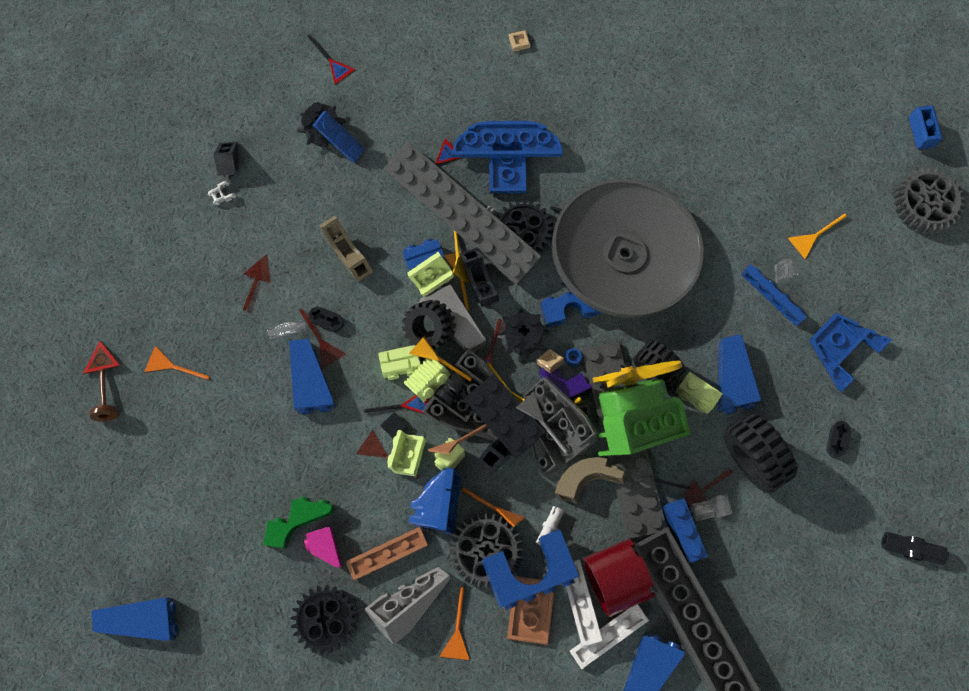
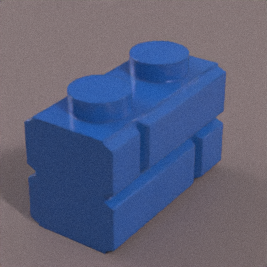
M933 105L918 107L908 117L917 150L934 148L943 139Z
M427 239L421 245H410L402 251L408 271H411L437 252L445 260L438 239Z

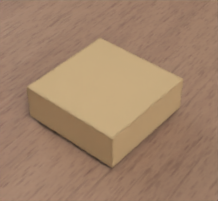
M526 30L509 34L513 52L530 48Z
M549 349L536 361L540 367L552 373L564 363V358Z

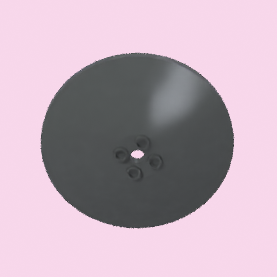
M635 180L604 181L580 191L562 209L552 236L554 264L567 288L591 308L616 317H649L674 307L691 291L700 275L703 264L704 248L701 233L686 207L666 191L654 185ZM627 251L630 256L623 257L620 252Z

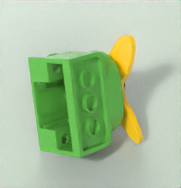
M670 361L633 368L631 366L632 363L620 365L623 368L619 372L592 378L594 384L607 383V388L625 385L599 394L605 431L599 432L598 436L599 438L606 437L609 449L598 452L599 456L633 454L690 435L683 402L678 397L668 398L663 379L636 382L680 369L682 367L681 361Z

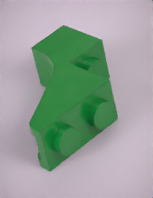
M299 497L298 500L292 499L288 523H286V519L274 518V521H268L263 545L287 549L288 541L297 528L332 515L335 507L330 505L328 500L318 499V503L310 502L311 498Z

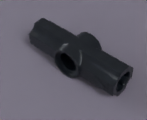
M885 532L882 537V549L903 554L905 558L911 557L910 559L925 560L939 565H945L949 558L948 548L928 543L925 539L919 537L902 536L891 532Z

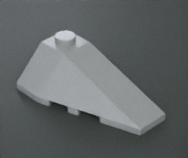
M437 567L417 577L415 584L407 587L402 585L398 587L399 592L388 596L387 593L380 596L366 607L365 611L382 634L395 645L413 629L451 578L441 568Z

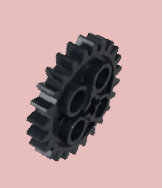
M526 199L523 200V204L516 200L515 206L510 202L509 209L503 207L504 213L498 212L499 220L523 241L528 237L533 238L534 240L531 243H527L536 252L538 249L543 252L542 245L549 246L547 240H552V235L549 233H553V228L550 227L553 225V222L549 220L551 217L550 214H546V208L540 210V203L534 206L533 200L527 204ZM515 216L522 217L519 221L513 220ZM533 221L540 222L537 226L530 225Z
M329 585L325 586L324 591L321 586H317V592L310 588L309 596L304 593L302 594L304 601H296L299 608L292 609L297 615L290 618L296 620V624H293L291 628H297L298 630L293 636L300 635L301 638L298 643L300 644L305 641L304 649L312 646V653H315L318 648L320 654H324L325 648H327L329 654L332 653L333 647L339 651L340 643L345 646L347 645L346 637L353 638L350 631L357 630V628L352 626L353 623L359 621L353 618V615L358 613V611H352L351 609L355 606V603H348L351 596L348 595L344 598L345 591L341 590L337 593V587L335 586L332 591H330ZM321 601L324 602V615L329 616V620L326 621L329 638H326L324 622H320V619L323 618L320 606ZM331 601H336L338 604V608L334 613L328 609ZM312 605L317 607V615L315 617H310L308 614V609ZM336 621L342 626L341 631L337 634L332 631V625ZM315 626L321 629V635L318 638L312 636V629Z

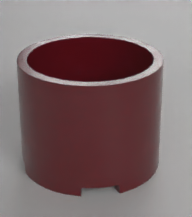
M626 539L583 558L590 584L599 604L608 617L655 597V593H651L650 587L654 585L642 556H639L637 551L634 552L635 544L631 539Z

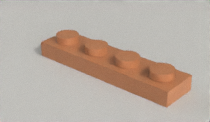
M418 527L346 561L353 581L427 547L428 544L421 528Z

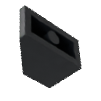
M238 142L219 143L213 154L217 175L232 177L239 169Z

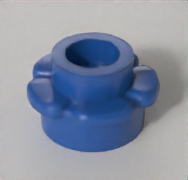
M576 348L567 350L564 358L565 363L572 367L579 366V363L583 361V355L580 350Z

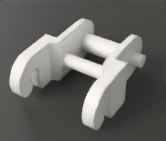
M229 181L217 184L218 187L208 192V195L214 199V205H219L223 201L228 202L232 200L231 197L236 198L235 193L224 196L222 193V189L225 188L224 185H230ZM217 193H220V195H221L220 198H217V196H216Z

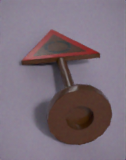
M99 341L83 374L100 371L101 405L90 410V418L99 422L114 420L119 416V411L115 406L106 405L105 370L119 367L120 364L101 341Z

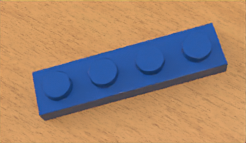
M750 264L745 268L741 275L796 327L807 317L804 315L803 310L795 306L786 294L781 293L771 280H767L757 267H753Z

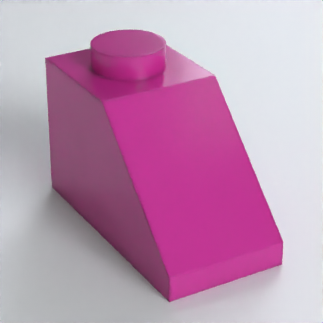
M330 526L306 534L307 539L304 542L307 551L337 568L343 567L333 529Z

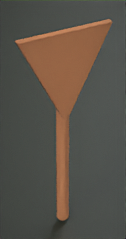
M485 424L460 439L428 449V451L450 454L457 444L486 429L487 426Z

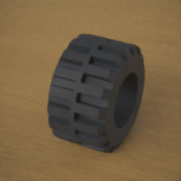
M427 300L409 308L410 311L405 313L407 318H404L402 321L405 324L402 329L406 331L404 336L410 340L408 343L416 346L425 337L433 350L446 345L455 334V331H453L456 328V324L453 323L455 316L450 314L452 310L450 308L446 309L447 305L445 303L440 304L438 300ZM425 316L431 318L435 325L433 335L428 333L424 327Z
M653 340L648 341L633 358L636 368L670 361H681L671 349ZM681 361L682 367L680 369L647 378V380L663 379L666 390L670 391L684 376L686 369Z

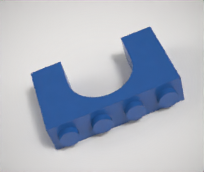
M560 529L538 539L547 560L546 575L538 584L526 585L516 580L510 571L503 551L482 560L499 608L505 606V609L508 610L518 606L517 601L524 599L526 603L536 599L537 593L543 591L544 595L556 591L555 586L562 584L563 587L575 583L574 579L579 577Z

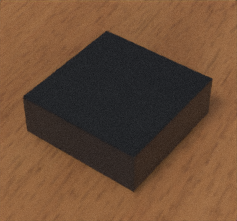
M395 412L380 425L392 439L397 435L398 430L404 432L408 428V425Z

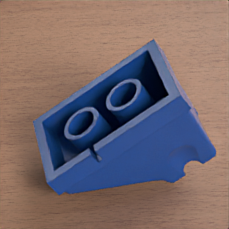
M446 468V470H441L438 475L434 476L425 485L423 493L411 502V508L415 509V514L409 516V523L414 524L416 527L454 534L461 474L455 469Z

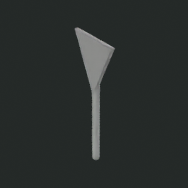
M533 392L516 408L538 420L563 452L567 453L568 450L544 422Z

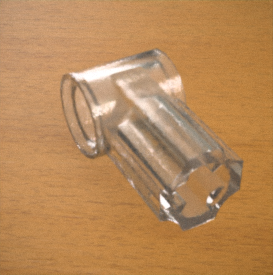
M728 494L690 505L694 522L733 514Z

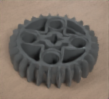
M921 168L906 175L898 184L899 186L895 189L896 193L893 196L896 198L893 204L898 205L895 211L901 212L898 217H904L902 223L908 221V228L915 226V232L920 228L922 234L928 231L929 235L934 232L939 234L941 231L945 232L952 228L961 219L964 213L963 209L966 207L963 204L966 198L961 197L964 191H959L961 185H955L957 179L952 181L949 179L951 174L945 176L944 171L938 173L937 168L932 172L930 168H927L925 171ZM923 181L931 182L932 184L928 186ZM930 216L936 221H930L927 218Z
M485 513L484 519H481L480 514H477V520L474 521L470 517L471 523L468 524L463 521L464 528L457 527L460 534H453V537L457 540L450 542L451 545L455 546V549H450L449 552L455 553V556L451 557L450 560L457 561L453 568H460L457 573L458 576L463 573L465 574L463 581L470 578L471 586L474 582H478V588L481 587L482 583L485 584L486 589L489 587L488 576L480 577L476 573L477 568L483 565L482 561L478 562V555L474 554V552L479 553V557L484 559L503 550H509L512 553V558L507 563L513 575L517 574L513 568L521 567L516 562L517 560H523V557L518 556V553L524 552V549L518 548L519 545L523 544V541H517L520 533H513L516 527L509 528L510 523L508 521L505 524L502 523L503 516L496 520V514H493L490 519L488 514ZM483 526L480 539L466 537L472 529ZM488 526L496 528L497 532L494 536L486 534L485 529ZM500 530L508 536L512 547L498 543ZM495 540V546L499 547V549L494 548V544L490 541ZM465 541H469L473 545L472 550L469 552L461 549V545ZM488 545L494 553H488V556H484V552L479 549H484ZM461 555L475 558L473 572L465 566Z

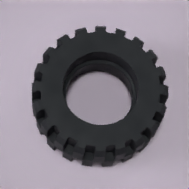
M749 413L726 428L723 437L725 438L724 441L727 444L728 451L731 453L739 469L743 471V474L759 490H762L764 493H773L796 477L798 467L796 466L797 462L793 457L792 451L780 433L764 417H761L759 414Z

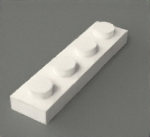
M576 560L573 562L579 577L574 579V584L566 586L581 645L586 647L601 643L602 637L581 562Z
M636 605L625 610L599 629L602 637L601 643L582 647L581 643H579L569 652L579 667L583 669L649 620L641 608Z

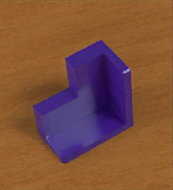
M544 368L539 371L541 379L547 377L571 401L589 393L592 389L591 383H587L583 374L564 381L558 368L552 373L547 372Z

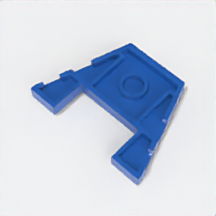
M835 313L809 339V342L838 391L842 392L854 378L839 364L862 340L879 353L892 339L887 336L883 337L877 334L876 331L868 330L858 325L859 323Z

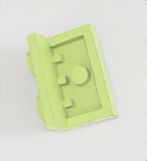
M439 252L407 273L423 297L431 294L435 289L449 282L454 277L450 266Z
M398 430L397 435L393 439L392 452L388 457V468L396 474L416 476L426 439L422 436L407 435L402 430Z

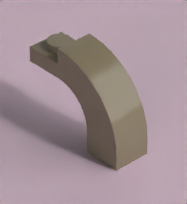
M336 216L319 225L328 243L357 282L373 273L367 260L354 246Z
M587 458L573 464L564 472L558 482L555 494L558 499L577 504L580 493L587 483L597 479H604L625 485L627 477L622 468L617 466H611L610 468L609 461L606 458Z

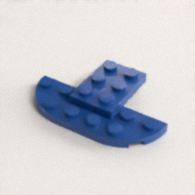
M483 121L473 124L462 135L458 136L453 148V158L489 157L490 194H526V157H562L563 154L558 137L549 131L546 126L533 121Z

